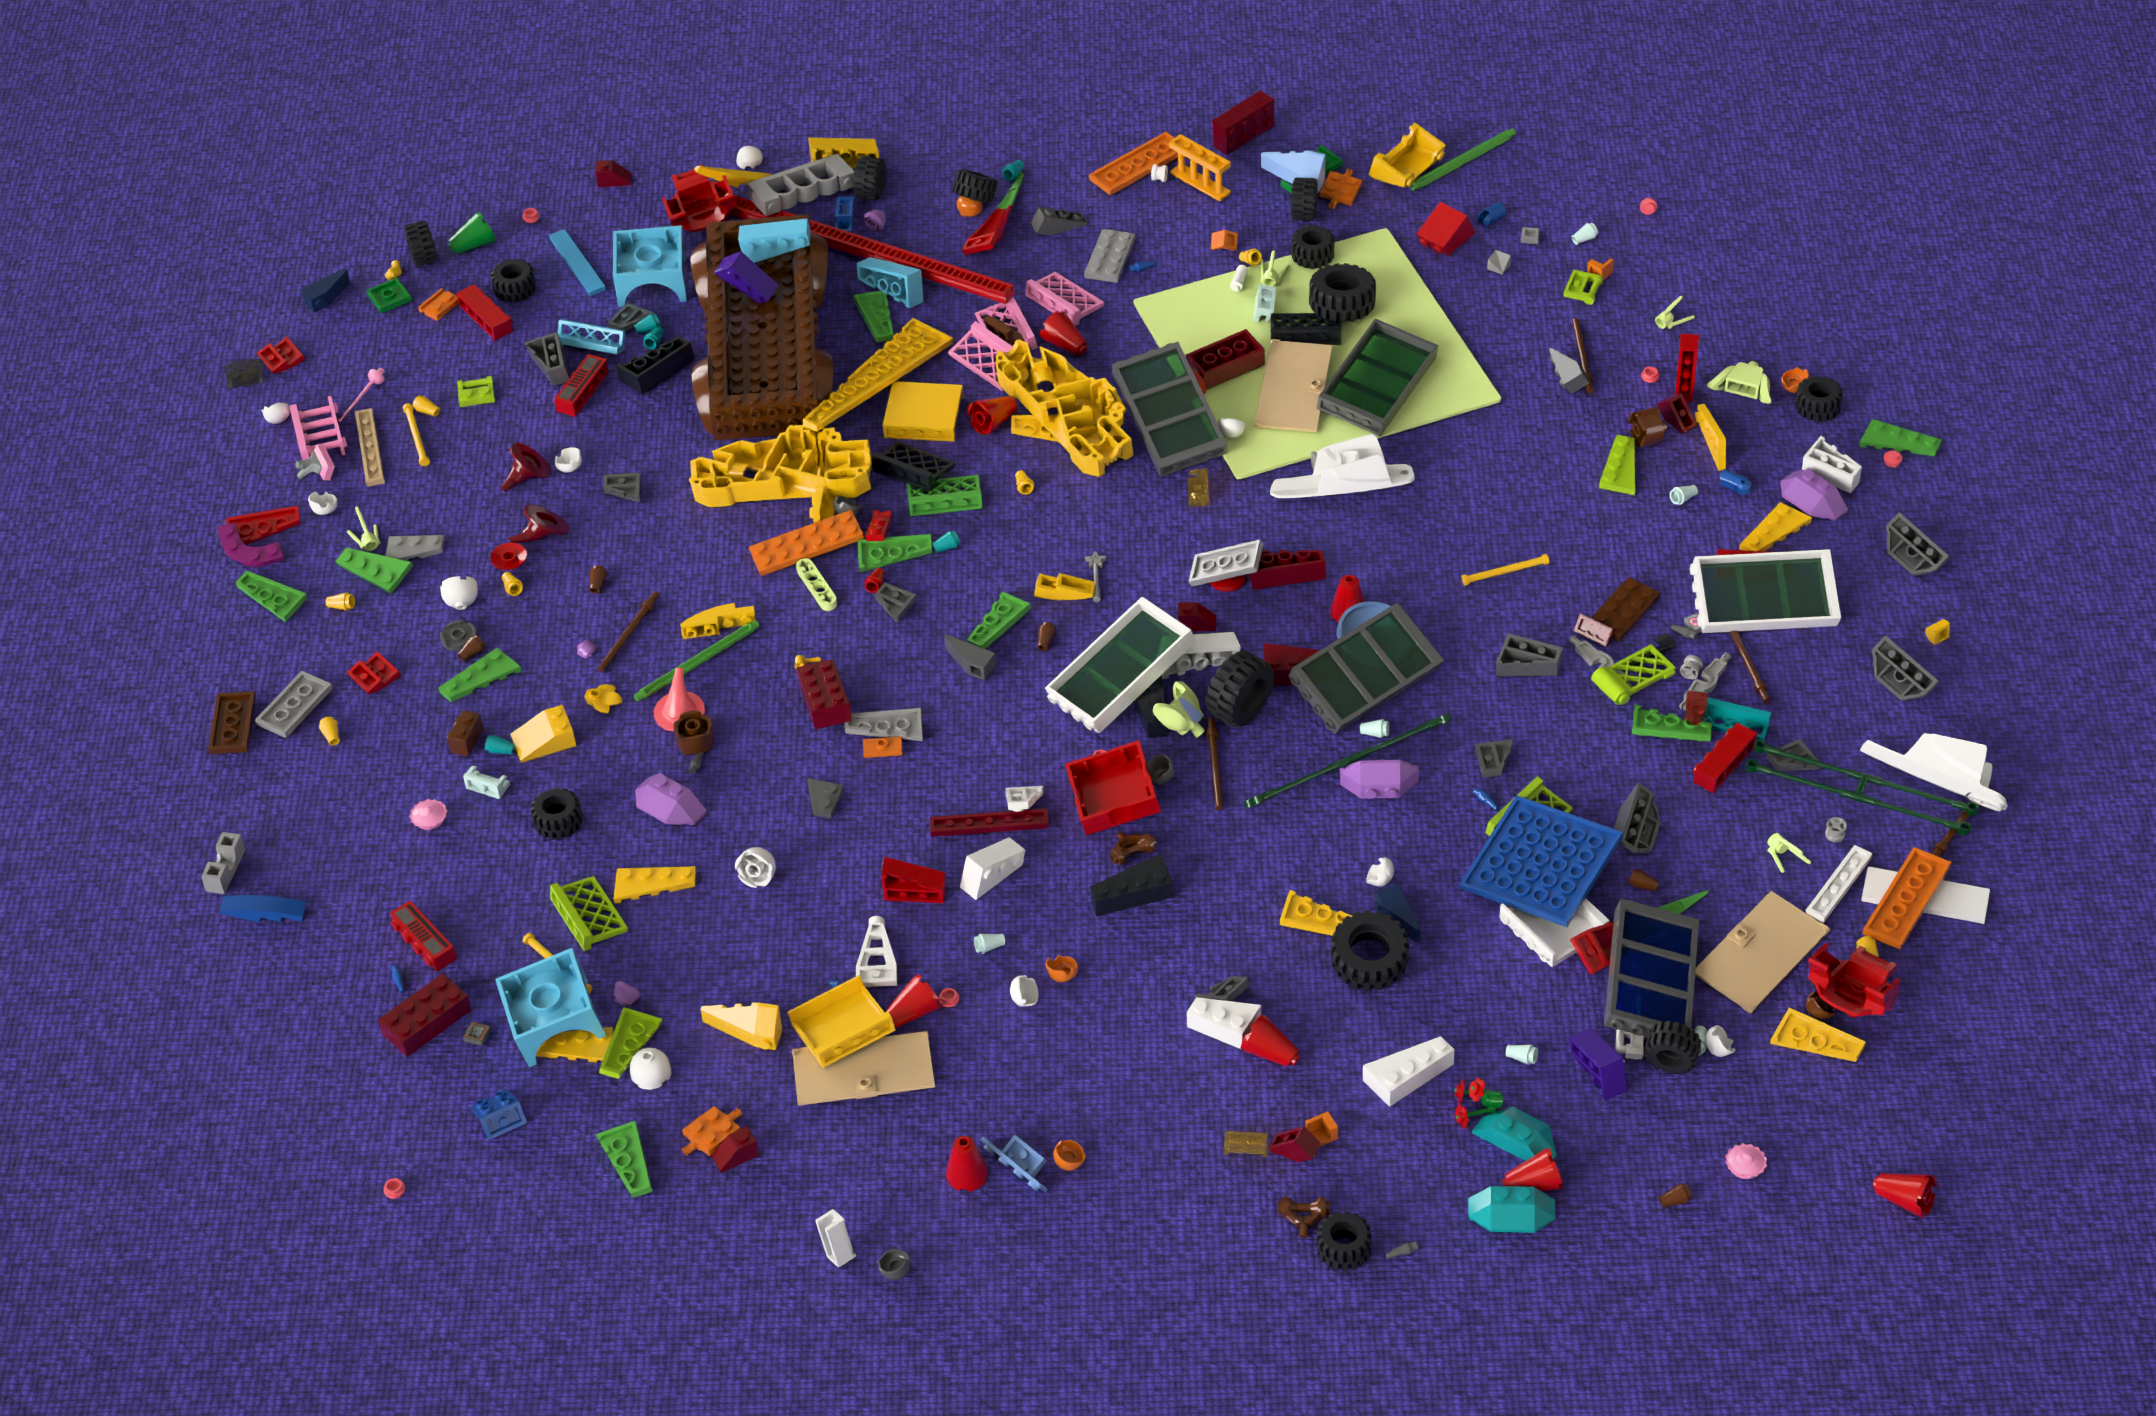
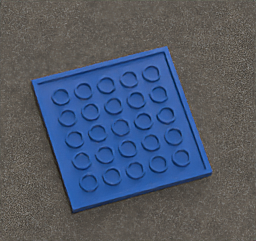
M1516 795L1460 882V889L1568 927L1621 842L1623 832Z

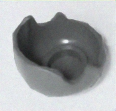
M842 495L836 496L833 501V508L837 514L852 509L854 516H856L862 507L861 504L856 506V500L849 501Z
M1157 755L1147 761L1153 784L1161 785L1167 783L1173 777L1174 765L1167 755Z
M891 1249L885 1252L878 1260V1270L889 1280L901 1279L910 1270V1257L903 1250Z

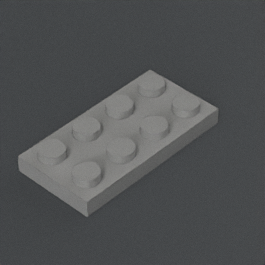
M1102 229L1084 272V277L1118 283L1134 244L1135 234Z
M1255 540L1196 554L1189 578L1190 585L1193 587L1257 572L1263 543L1261 540Z
M301 671L255 719L256 725L287 738L333 689L332 684Z

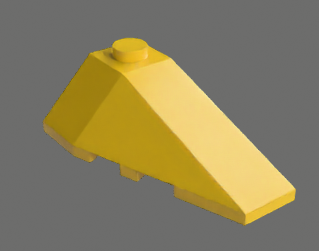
M752 1003L751 1006L743 1007L742 1004H735V1007L727 1008L724 1005L701 1007L700 1010L704 1023L755 1047L777 1049L783 1031L778 1005Z

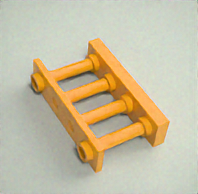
M1181 134L1169 142V148L1178 152V166L1173 168L1170 174L1218 201H1222L1231 194V190L1222 186V173L1231 167L1230 161ZM1185 157L1190 159L1191 168L1185 165ZM1197 163L1203 166V175L1197 172ZM1210 171L1215 173L1216 182L1210 179Z

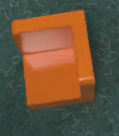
M1228 230L1212 233L1211 249L1237 250L1238 233Z
M1610 258L1604 264L1591 259L1587 265V273L1600 275L1605 280L1613 273L1614 259Z
M1328 1111L1306 1120L1305 1127L1320 1142L1319 1147L1338 1139V1126Z

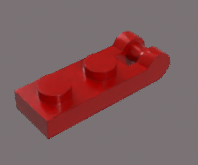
M873 510V517L865 534L866 541L885 540L893 519L892 510H886V512Z

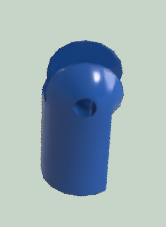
M1497 202L1481 211L1477 216L1478 223L1483 222V226H1489L1506 215V209L1503 204Z
M1727 469L1722 471L1719 477L1721 480L1719 485L1734 490L1739 494H1747L1751 491V481L1748 478Z

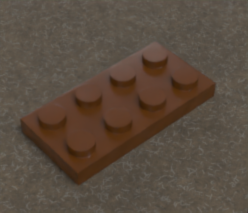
M1628 577L1591 618L1615 628L1612 639L1620 642L1658 601L1661 592Z
M255 691L217 693L208 747L209 754L248 752L256 700Z

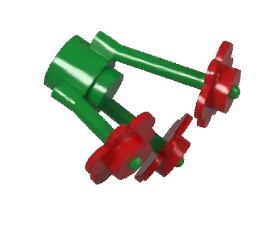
M1476 1078L1475 1081H1472L1469 1090L1464 1089L1465 1082L1461 1079V1083L1456 1084L1454 1089V1095L1459 1103L1458 1108L1455 1110V1120L1463 1129L1467 1128L1468 1117L1495 1113L1496 1109H1500L1502 1106V1093L1485 1089L1486 1083L1481 1078ZM1463 1095H1469L1474 1102H1478L1480 1097H1482V1105L1486 1106V1108L1467 1113V1109L1461 1105Z

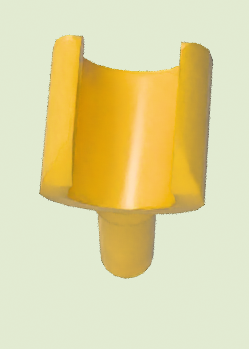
M798 655L795 658V669L808 663L821 662V658H805L803 655Z

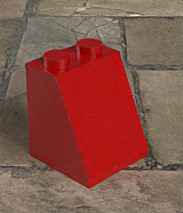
M1439 202L1416 234L1421 245L1424 247L1429 246L1436 253L1448 256L1473 236L1475 231L1467 215Z

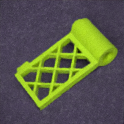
M1650 644L1608 668H1598L1593 673L1591 680L1616 705H1624L1629 701L1630 695L1662 678L1668 679L1675 675L1676 667ZM1651 652L1655 659L1645 658L1644 655ZM1632 661L1641 662L1640 667L1630 666L1629 663ZM1643 663L1654 664V669L1645 668L1642 665ZM1656 664L1664 665L1667 669H1656ZM1615 670H1626L1625 675L1617 674ZM1628 671L1639 672V677L1629 676L1627 673ZM1641 673L1653 674V676L1644 678L1641 677ZM1626 681L1638 682V684L1631 688Z

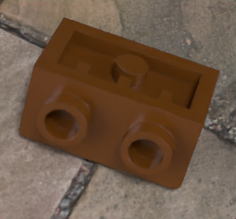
M990 315L984 318L986 329L1011 346H1014L1016 340L1023 339L1020 333L997 318L994 319Z

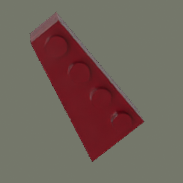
M1263 643V660L1269 663L1274 670V686L1293 685L1288 676L1292 668L1320 650ZM1330 654L1303 670L1313 684L1342 682V670Z

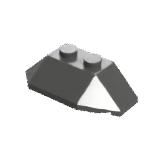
M1900 512L1886 525L1888 554L1913 576L1937 571L1950 558L1949 555Z
M1886 635L1872 649L1874 678L1901 701L1925 697L1939 683L1934 676Z
M1640 783L1634 787L1620 807L1614 829L1623 832L1621 845L1633 853H1650L1653 849L1661 821L1654 801L1655 794Z

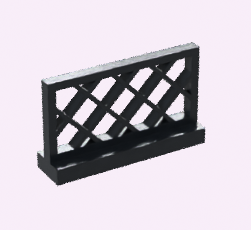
M1271 313V340L1341 345V321L1332 322L1329 319L1325 320L1322 316L1316 315V313Z
M897 442L882 454L876 452L872 455L873 471L929 492L934 489V482L956 467L954 461L901 442Z

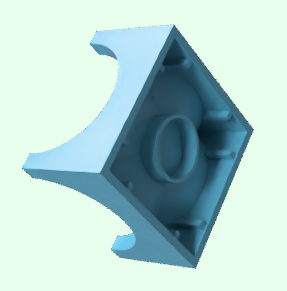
M681 225L613 231V279L618 307L625 305L627 295L634 288L651 283L667 286L677 294L680 302L687 301L683 261H686V251Z
M572 948L495 979L513 1038L529 1067L537 1065L536 1053L539 1047L547 1039L560 1032L586 1030L595 1034L598 1039L606 1036L585 984L588 982L587 976Z

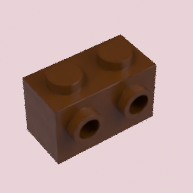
M462 710L460 716L455 719L454 727L447 735V742H449L451 753L469 757L484 729L479 713Z

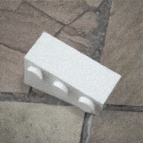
M1820 436L1803 457L1802 470L1809 468L1835 487L1851 493L1860 482L1862 467L1846 454L1842 455L1839 453L1837 447L1834 445L1830 446L1825 442V438Z
M1009 837L968 855L965 861L960 888L977 900L1022 866L1025 849Z
M1196 997L1187 1011V1027L1240 1048L1246 1034L1249 1035L1252 1030L1251 1026L1261 1015V1005Z

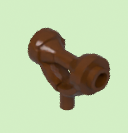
M1119 832L1117 834L1119 840L1116 846L1111 849L1109 855L1113 864L1122 866L1132 854L1139 851L1146 852L1147 854L1154 852L1157 842L1154 836H1150L1148 833L1126 836L1123 832Z
M1282 1197V1201H1278V1214H1282V1218H1287L1296 1227H1300L1301 1238H1308V1227H1312L1321 1218H1326V1214H1330V1201H1326L1325 1197H1318L1311 1203H1297L1290 1197ZM1311 1212V1215L1303 1217L1296 1213Z

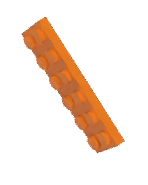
M1167 132L1160 134L1090 173L1089 180L1110 196L1150 174L1153 164H1158V166L1162 167L1177 159L1178 152L1169 148V142L1174 137Z
M851 509L749 546V551L760 576L794 565L800 559H810L852 544L860 539H864V536Z
M1913 847L1864 926L1862 934L1871 936L1875 940L1900 950L1950 869L1951 862Z

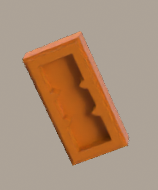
M902 738L863 739L864 758L902 755Z

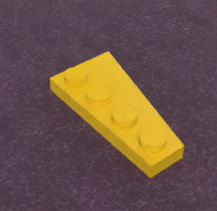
M1700 404L1698 405V411L1695 412L1696 422L1700 425L1718 471L1726 469V437L1706 405Z
M1780 502L1741 542L1740 550L1766 551L1773 547L1775 542H1781L1786 539L1788 534L1799 531L1801 526L1809 525L1812 517Z
M1791 1008L1787 1010L1770 1040V1044L1854 1062L1858 1060L1866 1045V1042Z
M613 1027L604 1028L606 1036L600 1039L595 1034L586 1030L560 1032L547 1039L537 1050L536 1056L558 1058L561 1056L567 1057L568 1060L580 1058L588 1059V1062L597 1063V1060L603 1061L614 1033Z

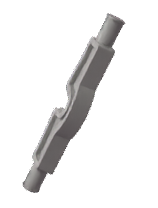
M1574 635L1570 637L1569 642L1575 646V652L1588 665L1593 666L1602 663L1598 668H1608L1614 664L1613 659L1608 654L1595 649L1586 640L1581 642ZM1615 670L1617 674L1625 675L1621 670ZM1626 681V683L1632 688V684Z
M1725 652L1720 659L1715 658L1702 671L1701 678L1705 681L1698 679L1693 681L1690 688L1684 694V701L1679 705L1681 710L1686 711L1690 704H1693L1695 695L1703 696L1715 689L1718 678L1726 670L1727 661L1731 658L1729 653Z

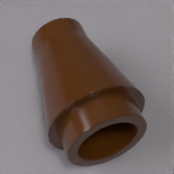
M595 565L589 571V591L591 593H600V589L608 575L606 568L603 566Z
M1044 622L1039 626L1037 648L1040 651L1048 650L1057 633L1055 625Z
M477 635L470 637L457 655L465 662L467 659L482 652L485 643Z
M1633 869L1628 884H1631L1634 888L1655 892L1659 881L1641 869Z
M1679 1183L1663 1195L1658 1196L1661 1206L1666 1208L1688 1203L1692 1199V1194L1686 1183Z

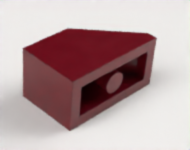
M613 160L596 161L595 174L598 187L631 186L632 174L630 171Z
M1682 393L1669 396L1657 403L1664 420L1681 433H1685L1697 425Z
M1178 602V621L1191 629V631H1216V615L1198 602Z
M748 1126L729 1134L713 1153L712 1159L721 1173L759 1156L757 1141Z
M1305 1126L1277 1133L1268 1149L1275 1154L1301 1162L1311 1160L1316 1156V1150L1320 1142Z

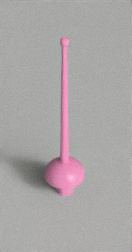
M371 369L369 371L368 378L370 382L344 415L338 419L339 422H342V419L372 384L380 385L385 381L383 376L385 373L384 369Z

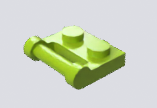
M1573 270L1563 297L1581 300L1588 305H1592L1595 301L1598 287L1603 283V277L1597 274ZM1588 282H1592L1589 293L1584 292Z
M492 376L470 381L457 380L460 407L495 402Z

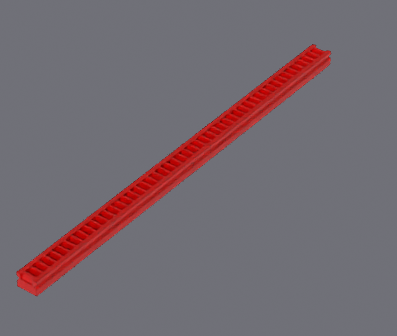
M734 195L736 206L728 213V215L744 220L797 216L782 210L781 212L765 216L751 200ZM810 220L811 233L825 238L827 247L864 259L872 257L920 269L923 278L1003 304H1007L1015 295L1013 284Z

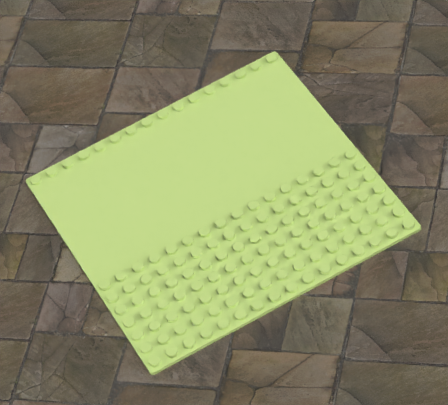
M1387 228L1335 242L1334 259L1328 265L1348 263L1349 265H1358L1359 268H1365L1376 280L1375 307L1368 316L1361 320L1356 319L1354 322L1346 321V323H1341V345H1332L1326 385L1374 319L1439 345L1436 359L1382 436L1376 435L1377 439L1501 402L1500 395ZM1291 255L1274 259L1273 269L1278 276L1285 265L1289 264L1280 280V284L1274 286L1276 287L1274 313H1315L1309 304V284L1312 275L1320 268H1303V266H1299L1293 261ZM1270 261L1264 262L1265 272L1269 269ZM1260 264L1247 267V275L1245 276L1242 290L1239 292H1235L1230 288L1236 271L1137 298L1133 301L1135 308L1159 348L1164 347L1168 343L1179 342L1186 357V354L1247 329L1265 349V365L1205 390L1206 393L1204 394L1217 424L1218 419L1221 417L1224 420L1235 418L1245 422L1244 432L1237 438L1224 437L1227 442V454L1223 455L1236 479H1243L1311 458L1310 453L1313 451L1317 453L1318 450L1329 445L1374 434L1323 411L1320 412L1317 432L1271 428L1258 429L1254 427L1271 341V317L1268 322H1265L1266 316L1264 315L1260 316L1258 322L1253 321L1259 284L1264 285L1261 283ZM1375 336L1361 354L1410 376L1416 374L1426 359ZM1178 355L1166 358L1177 378L1186 373ZM1359 360L1355 362L1344 377V379L1393 400L1399 398L1409 383ZM1339 384L1331 395L1383 419L1392 408L1389 404L1342 384ZM1198 398L1191 402L1195 409L1202 407ZM1200 414L1199 416L1213 440L1217 439L1206 414Z

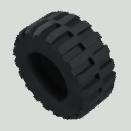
M1348 263L1326 265L1324 268L1318 269L1310 279V307L1316 315L1322 316L1325 320L1329 319L1332 322L1341 321V323H1346V321L1354 322L1356 319L1361 320L1368 316L1375 307L1376 280L1363 267L1359 268L1358 265H1349Z
M1238 651L1229 656V659L1225 660L1222 666L1217 669V673L1212 677L1211 684L1208 686V694L1206 695V706L1210 714L1232 727L1245 726L1249 721H1253L1257 714L1259 715L1272 693L1271 689L1274 687L1273 680L1275 679L1274 670L1269 663L1249 651Z
M1364 910V913L1358 911L1353 913L1352 917L1346 916L1343 919V923H1339L1336 926L1331 942V964L1335 968L1337 976H1342V981L1346 984L1350 982L1353 988L1358 989V987H1362L1364 991H1369V988H1374L1375 991L1381 990L1382 986L1387 988L1392 985L1393 981L1397 982L1401 978V974L1406 970L1409 955V939L1407 938L1406 930L1402 928V924L1398 920L1393 921L1391 915H1382V912L1377 910L1376 913L1370 912V910ZM1373 940L1384 945L1389 953L1379 960L1368 961L1357 957L1351 948L1360 941Z

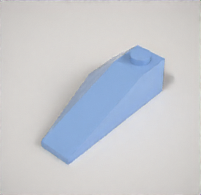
M1290 151V153L1284 154L1281 152H1262L1261 168L1293 184L1295 177L1316 178L1319 192L1325 182V154L1313 151H1304L1303 153Z

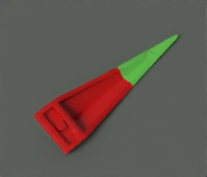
M1020 172L1009 192L991 216L966 240L962 249L965 255L991 250L1000 240L1024 177L1022 172Z
M1703 891L1657 908L1680 914L1708 894L1709 891ZM1624 919L1623 939L1640 943L1656 932L1658 928ZM1614 921L1590 928L1570 939L1590 975L1610 965ZM1622 946L1621 956L1632 948Z

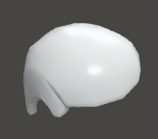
M753 146L742 147L737 155V165L742 169H745L746 166L754 169L763 160L762 152Z
M276 403L269 408L265 406L262 413L269 423L278 424L288 418L290 408L287 403Z
M1221 417L1218 419V426L1224 437L1237 438L1244 432L1245 422L1235 418L1224 420Z
M570 447L563 449L559 458L558 456L555 457L556 468L564 473L576 471L582 463L581 452L578 448Z
M313 492L308 498L312 511L319 515L332 513L338 505L336 496L328 494V492H325L324 495Z
M1387 857L1379 858L1378 860L1381 863L1371 866L1366 878L1367 883L1383 887L1391 881L1394 874V866Z
M1026 975L1014 978L1010 986L1012 1000L1022 1007L1035 1005L1038 1001L1036 982L1033 978H1025L1027 977Z
M1716 1025L1708 1030L1705 1042L1711 1054L1723 1057L1735 1052V1048L1731 1049L1733 1040L1727 1038L1726 1032L1722 1027Z

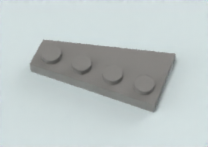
M921 708L852 713V721L845 722L846 734L885 738L901 737L905 740L923 741Z

